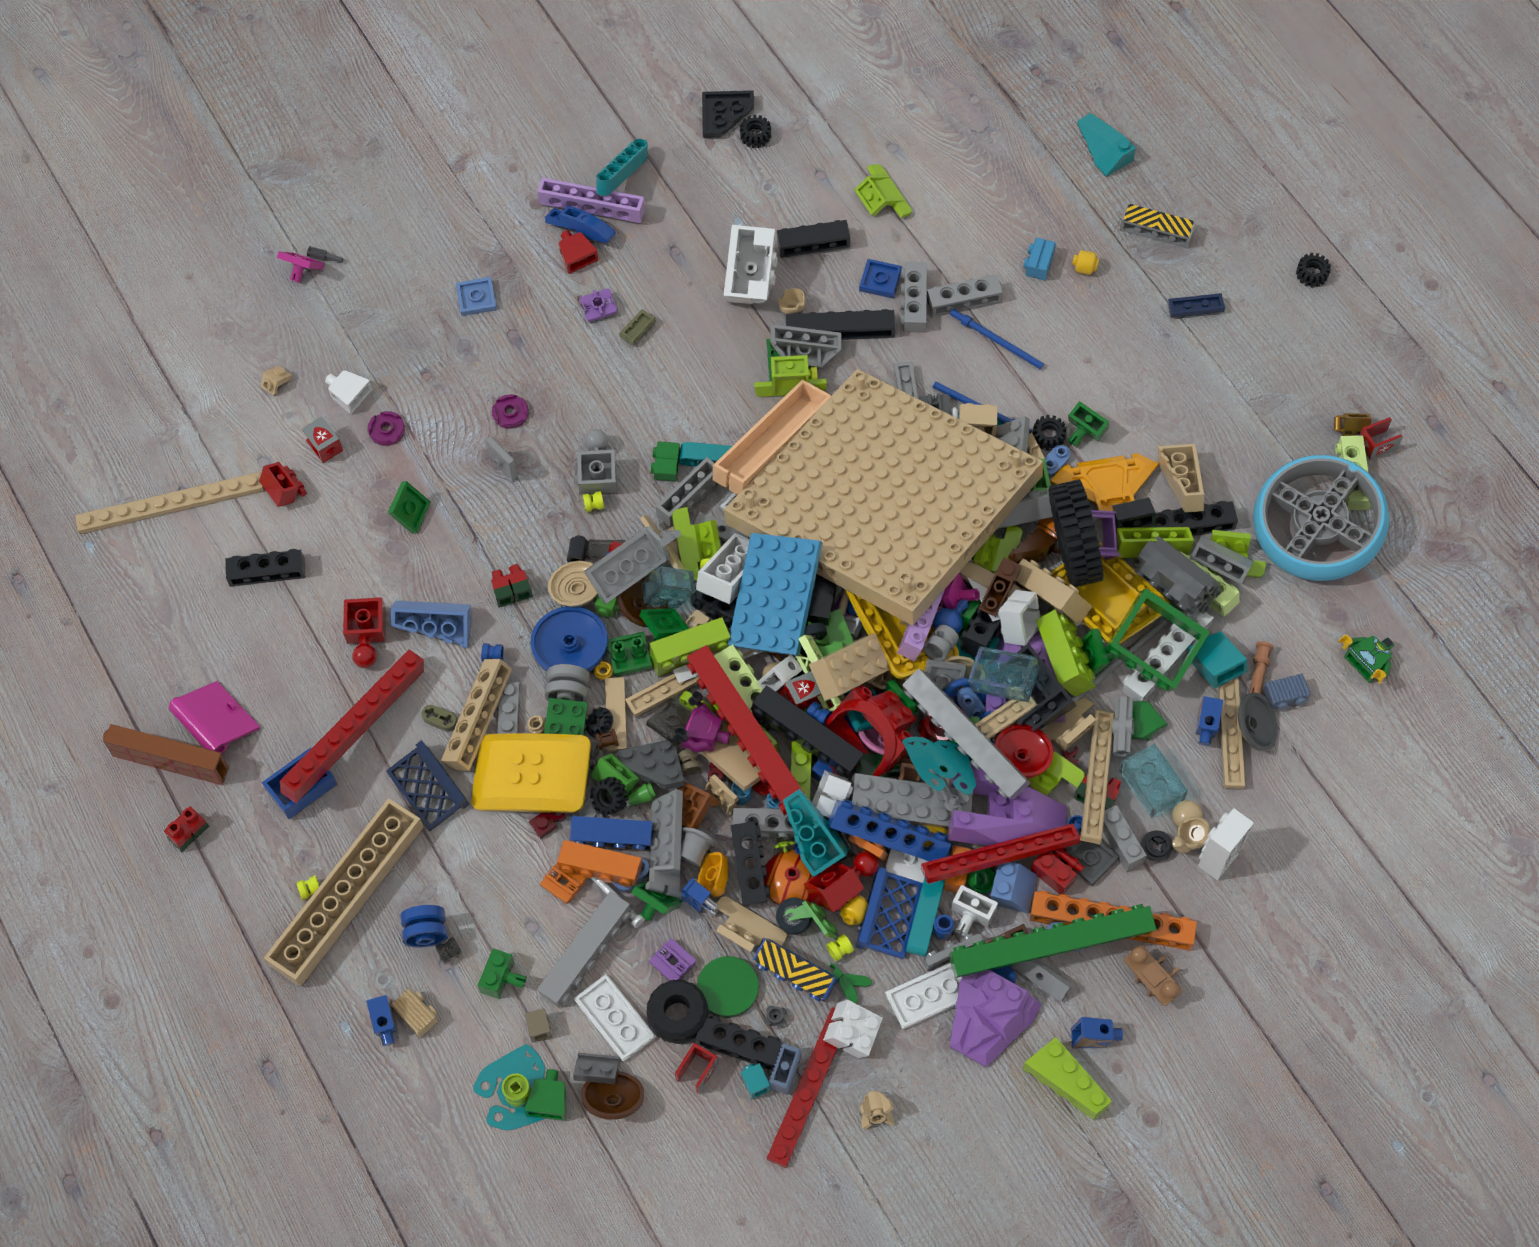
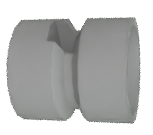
M939 625L924 644V652L932 660L944 661L950 650L959 641L958 634L947 625Z

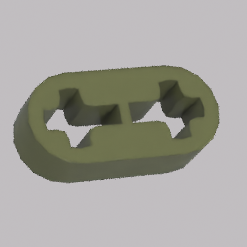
M427 705L422 709V718L425 723L446 732L455 729L457 719L453 713L434 705ZM433 711L436 717L430 716L428 718L427 713L431 714ZM449 719H451L452 723H448L447 725H445V722L443 720L448 721Z

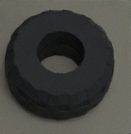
M670 980L662 983L652 992L647 1003V1019L651 1029L656 1036L668 1043L681 1044L692 1041L708 1017V1004L703 992L695 984L686 980ZM675 1003H683L690 1009L688 1015L681 1020H672L666 1016L665 1012L669 1006Z

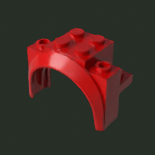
M861 685L853 688L825 721L827 725L836 720L840 722L850 710L864 713L863 716L883 737L884 756L880 765L873 773V776L882 777L889 774L902 758L908 756L902 741L905 738L911 737L906 730L913 724L916 718L912 711L905 707L899 700V697L891 690L873 696L868 688Z

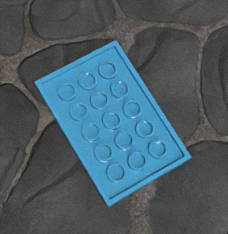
M751 533L730 631L731 639L728 640V646L733 644L736 648L793 656L800 655L802 645L799 638L804 636L823 542Z

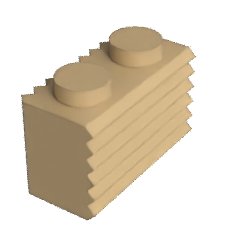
M409 988L391 1003V1007L410 1029L421 1038L439 1022L436 1017L438 1013L431 1005L427 1007L422 1002L425 999L417 990L413 992Z

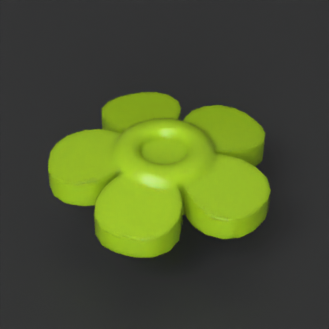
M795 841L780 842L774 845L773 849L783 847V852L785 853L788 852L786 846L796 843Z

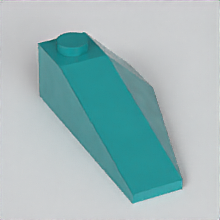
M1092 113L1077 121L1082 136L1087 142L1088 150L1093 156L1094 164L1105 177L1134 161L1136 147L1117 130Z

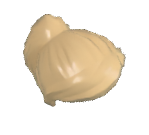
M1192 817L1181 821L1177 830V836L1172 840L1173 848L1183 854L1205 846L1204 843L1210 832L1209 823L1201 817Z

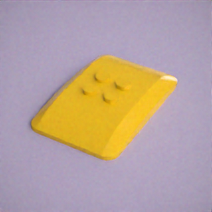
M1099 542V547H1103V543ZM1101 557L1104 574L1103 581L1076 588L1079 590L1078 594L1093 606L1082 622L1091 630L1099 629L1102 639L1108 643L1140 591L1147 588L1167 603L1169 601L1144 578L1134 572L1135 570L1123 559L1112 558L1105 560L1104 557ZM1064 563L1051 571L1054 574L1053 578L1058 576L1067 582L1066 586L1070 585ZM1143 603L1118 644H1121L1162 615Z
M846 590L867 634H876L891 673L896 678L905 679L910 677L918 668L924 671L927 659L931 658L926 655L923 648L915 661L897 654L907 625H901L899 618ZM933 623L930 627L925 643L934 632ZM956 645L950 650L946 658L959 655Z
M506 733L484 735L477 753L471 797L472 806L479 811L561 813L580 811L585 801L591 751L590 740L583 735Z

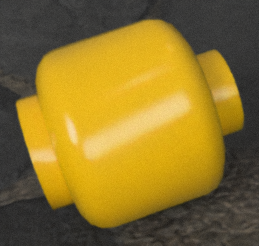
M1080 250L1078 255L1074 254L1072 265L1075 266L1077 273L1091 275L1097 270L1099 258H1097L1095 252Z
M858 895L847 901L840 909L843 921L848 925L861 924L867 912V900L863 896Z

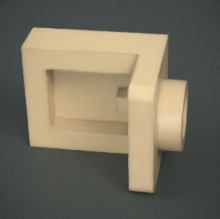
M279 365L263 372L261 388L271 395L277 394L278 386L290 381L292 374Z

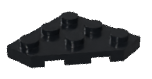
M754 90L702 92L703 138L721 137L754 109Z

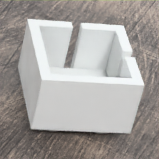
M1015 590L999 609L998 616L1001 620V633L1004 643L1026 646L1038 631L1036 619L1040 618V611L1032 610L1039 608L1036 592Z
M824 770L812 803L823 816L829 818L836 800L843 801V799L850 797L853 789L851 782L845 777Z
M850 1000L838 1002L831 1019L836 1022L829 1024L823 1040L837 1048H843V1051L857 1058L869 1056L883 1018Z

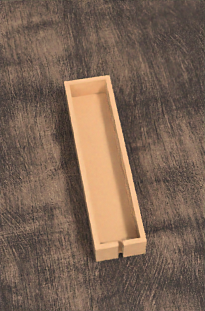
M802 379L713 465L712 480L725 488L729 486V490L738 495L822 407L831 395Z

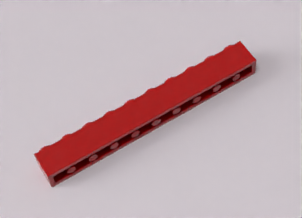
M705 645L687 656L689 662L687 668L692 675L696 674L699 678L696 680L702 690L706 689L708 692L706 696L711 705L716 704L719 709L716 712L720 719L727 721L729 724L726 726L732 737L736 735L739 740L737 742L742 752H747L749 755L747 760L752 768L757 767L759 773H757L763 784H768L770 787L768 789L769 794L773 800L777 798L780 803L778 807L785 816L787 812L783 799L801 789V787L709 647Z
M408 649L280 780L281 793L297 803L424 672V659Z

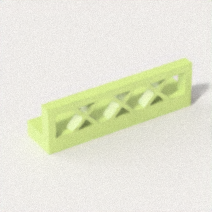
M804 635L799 638L807 657L800 654L796 658L805 674L810 672L808 669L810 661L812 663L823 657L812 635ZM844 694L831 698L834 707L830 709L827 700L824 701L822 695L817 696L823 709L827 708L832 713L845 699Z

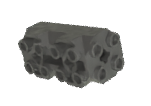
M1156 537L1155 539L1158 540L1156 542H1148L1138 554L1137 559L1140 562L1135 564L1136 570L1134 572L1149 581L1148 583L1163 592L1167 598L1173 600L1189 614L1193 615L1199 612L1204 614L1207 612L1210 603L1222 592L1220 582L1161 537Z

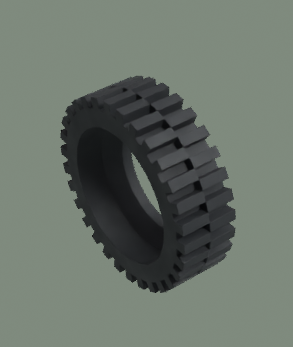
M1078 479L1049 486V501L1054 528L1069 583L1074 587L1103 581L1104 574L1099 541L1082 481Z

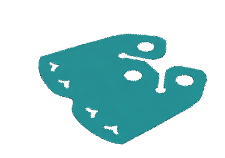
M908 737L902 741L917 773L934 790L942 791L946 787V783L940 777L931 773L929 769H932L933 772L943 778L953 779L957 773H960L961 776L953 782L955 788L965 795L972 793L976 786L974 773L968 754L965 756L955 749L959 746L958 744L944 740H938L933 743L922 737ZM940 766L946 767L948 771L943 772ZM931 779L938 780L939 785H934ZM961 782L965 783L968 788H967V789H963V788L960 786V783H961Z
M525 1044L481 1070L473 1086L474 1093L488 1098L494 1093L497 1078H502L497 1094L501 1104L514 1108L515 1112L510 1113L509 1110L498 1105L492 1106L486 1119L487 1124L491 1127L502 1130H514L544 1120V1118L527 1117L525 1106L516 1108L509 1105L502 1092L503 1080L511 1074L518 1073L526 1077L531 1089L535 1079H544V1063L539 1054L529 1045ZM526 1051H528V1054L532 1055V1057H525ZM535 1063L537 1064L536 1068H538V1071L533 1069ZM482 1082H489L490 1087L488 1090L481 1089ZM498 1112L503 1115V1119L499 1122L494 1120V1115Z

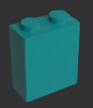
M1221 631L1206 638L1192 661V665L1214 689L1247 673V659ZM1194 644L1188 647V653Z

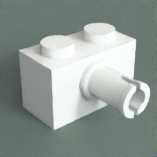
M961 885L951 908L952 911L963 915L955 931L958 934L962 931V936H966L973 922L988 928L997 911L998 902Z

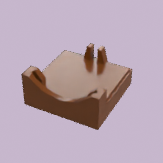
M685 782V786L679 788V790L683 791L682 826L698 830L710 806L717 807L720 800Z

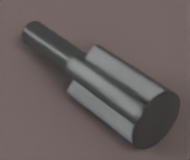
M309 246L307 250L308 257L323 261L329 259L343 262L342 257L328 254L327 250Z

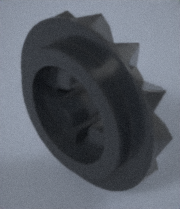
M599 706L598 709H593L591 714H587L588 720L585 721V730L589 735L596 737L595 733L603 734L609 732L613 724V715L610 710ZM597 718L601 719V720L599 721V726L596 725V723H597Z
M1155 830L1148 832L1142 839L1141 847L1150 860L1158 862L1167 860L1173 852L1172 839L1163 831ZM1154 843H1156L1157 845L1162 844V846L1160 847L1161 851H1159L1158 849L1151 850L1154 846Z

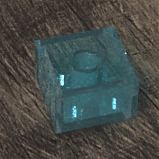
M659 566L642 582L644 604H651L654 607L679 608L695 593L693 571Z

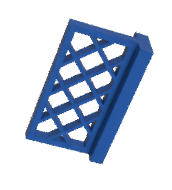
M878 867L868 897L865 919L861 923L855 947L861 949L865 947L904 959L923 883L887 872V869ZM887 879L895 880L899 887L890 891L886 884ZM908 885L918 887L916 894L909 897L904 888ZM901 890L906 899L897 903L892 894ZM889 896L894 906L885 910L881 901ZM908 902L912 911L904 915L899 906ZM896 908L901 918L892 922L887 912ZM884 914L889 924L880 928L876 920L877 917ZM903 921L907 930L899 934L895 924ZM891 927L896 937L887 941L882 931ZM878 933L884 942L879 946L870 943L872 936ZM898 939L902 945L901 953L894 951L890 943Z

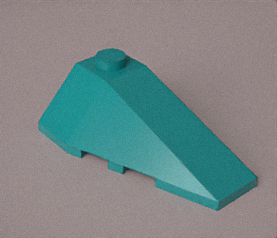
M801 789L783 799L789 822L795 834L794 838L800 850L801 860L813 877L847 855L850 850L838 832L830 828L829 822Z

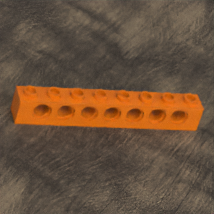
M1047 891L1034 892L1029 921L1049 925L1053 922H1064L1065 925L1073 924L1072 920L1084 918L1085 921L1092 919L1088 916L1090 912L1095 914L1104 913V916L1112 915L1111 911L1123 908L1124 912L1132 909L1128 906L1116 907L1111 906L1107 902L1094 903L1086 898H1079L1078 900L1065 894L1057 896L1051 895ZM1054 905L1058 910L1051 911L1047 906ZM1075 909L1077 914L1071 915L1067 910ZM1152 913L1158 929L1149 934L1127 938L1129 940L1191 951L1194 945L1197 921H1192L1188 917L1175 918L1167 913ZM1169 928H1176L1179 933L1173 934L1169 931Z

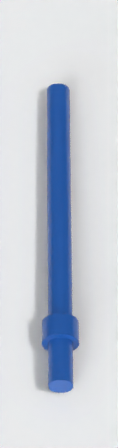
M952 309L950 315L961 321V324L965 327H971L1041 370L1044 366L1043 362L976 323L967 314L963 315L955 309Z
M938 382L933 384L934 389L944 394H949L950 397L964 404L982 405ZM997 412V420L1002 423L1015 420Z

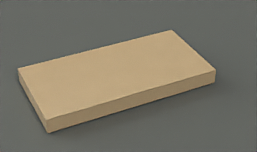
M722 722V731L729 732L726 727L727 725ZM731 735L728 744L717 742L712 752H700L744 792L760 781L757 775L759 770L757 767L752 768L747 760L749 755L746 751L742 752L737 744L739 740L736 735L733 737Z

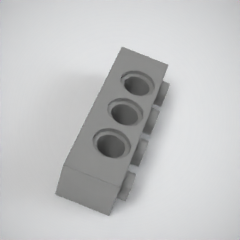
M905 262V269H901V280H905V284H901V295H904V299H901V310H904V314H901L900 325H904V332L926 333L927 262Z
M988 275L979 279H969L965 282L951 283L946 286H936L927 289V302L932 317L949 314L952 309L963 311L1002 302L1003 292L997 275Z
M733 808V824L754 821L760 827L761 838H757L758 840L777 838L778 840L785 841L795 836L793 828L788 826L790 824L788 815L784 816L780 809ZM770 823L778 824L776 828H771L768 825Z

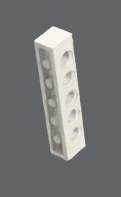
M1187 611L1183 612V614L1207 630L1214 618L1207 612L1204 614L1201 612L1194 613L1193 615ZM1174 623L1170 628L1171 632L1168 635L1164 634L1158 641L1159 645L1156 648L1150 649L1146 655L1147 659L1144 661L1149 665L1158 666L1159 668L1156 670L1165 676L1186 655L1188 647L1197 640ZM1179 638L1182 642H1177L1174 639ZM1162 652H1169L1170 655H1165ZM1135 670L1132 675L1128 674L1124 679L1122 692L1128 697L1133 698L1134 701H1145L1157 688V684L1152 680L1141 682L1139 678L1143 677L1140 672Z

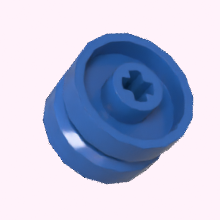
M420 905L408 908L400 914L401 925L404 928L402 931V942L404 945L409 947H429L441 944L448 938L447 928L444 925L446 916L443 907Z

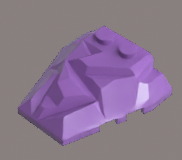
M990 970L963 976L958 985V998L955 1005L956 1011L949 1047L987 1067L1012 1041L1033 1023L1042 1004L1030 996L1027 990Z

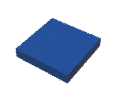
M868 259L859 291L894 299L902 266Z

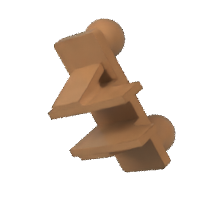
M1142 945L1135 947L1124 958V963L1136 975L1134 982L1137 984L1141 981L1148 988L1146 994L1148 997L1150 995L1155 996L1163 1006H1167L1183 992L1180 986L1172 979L1179 972L1180 968L1177 967L1168 974L1160 965L1166 959L1164 955L1156 961Z

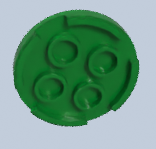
M732 956L719 957L709 962L700 972L697 981V987L703 992L707 1000L708 1010L724 1018L736 1017L748 1011L755 1002L759 991L758 978L754 969L746 961Z

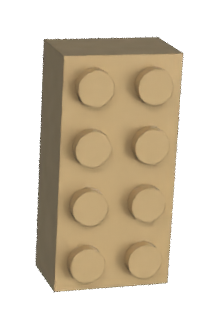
M875 633L860 638L809 664L824 701L842 695L889 670L887 659Z

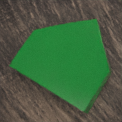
M1134 701V735L1132 739L1147 738L1150 741L1151 736L1161 728L1164 729L1168 724L1149 702Z

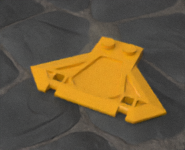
M1135 453L1131 454L1129 459H1125L1123 455L1079 462L1077 467L1074 468L1067 464L1060 468L1050 480V483L1056 485L1080 479L1087 494V500L1095 503L1097 510L1113 511V505L1135 501L1134 495L1158 467L1159 463Z

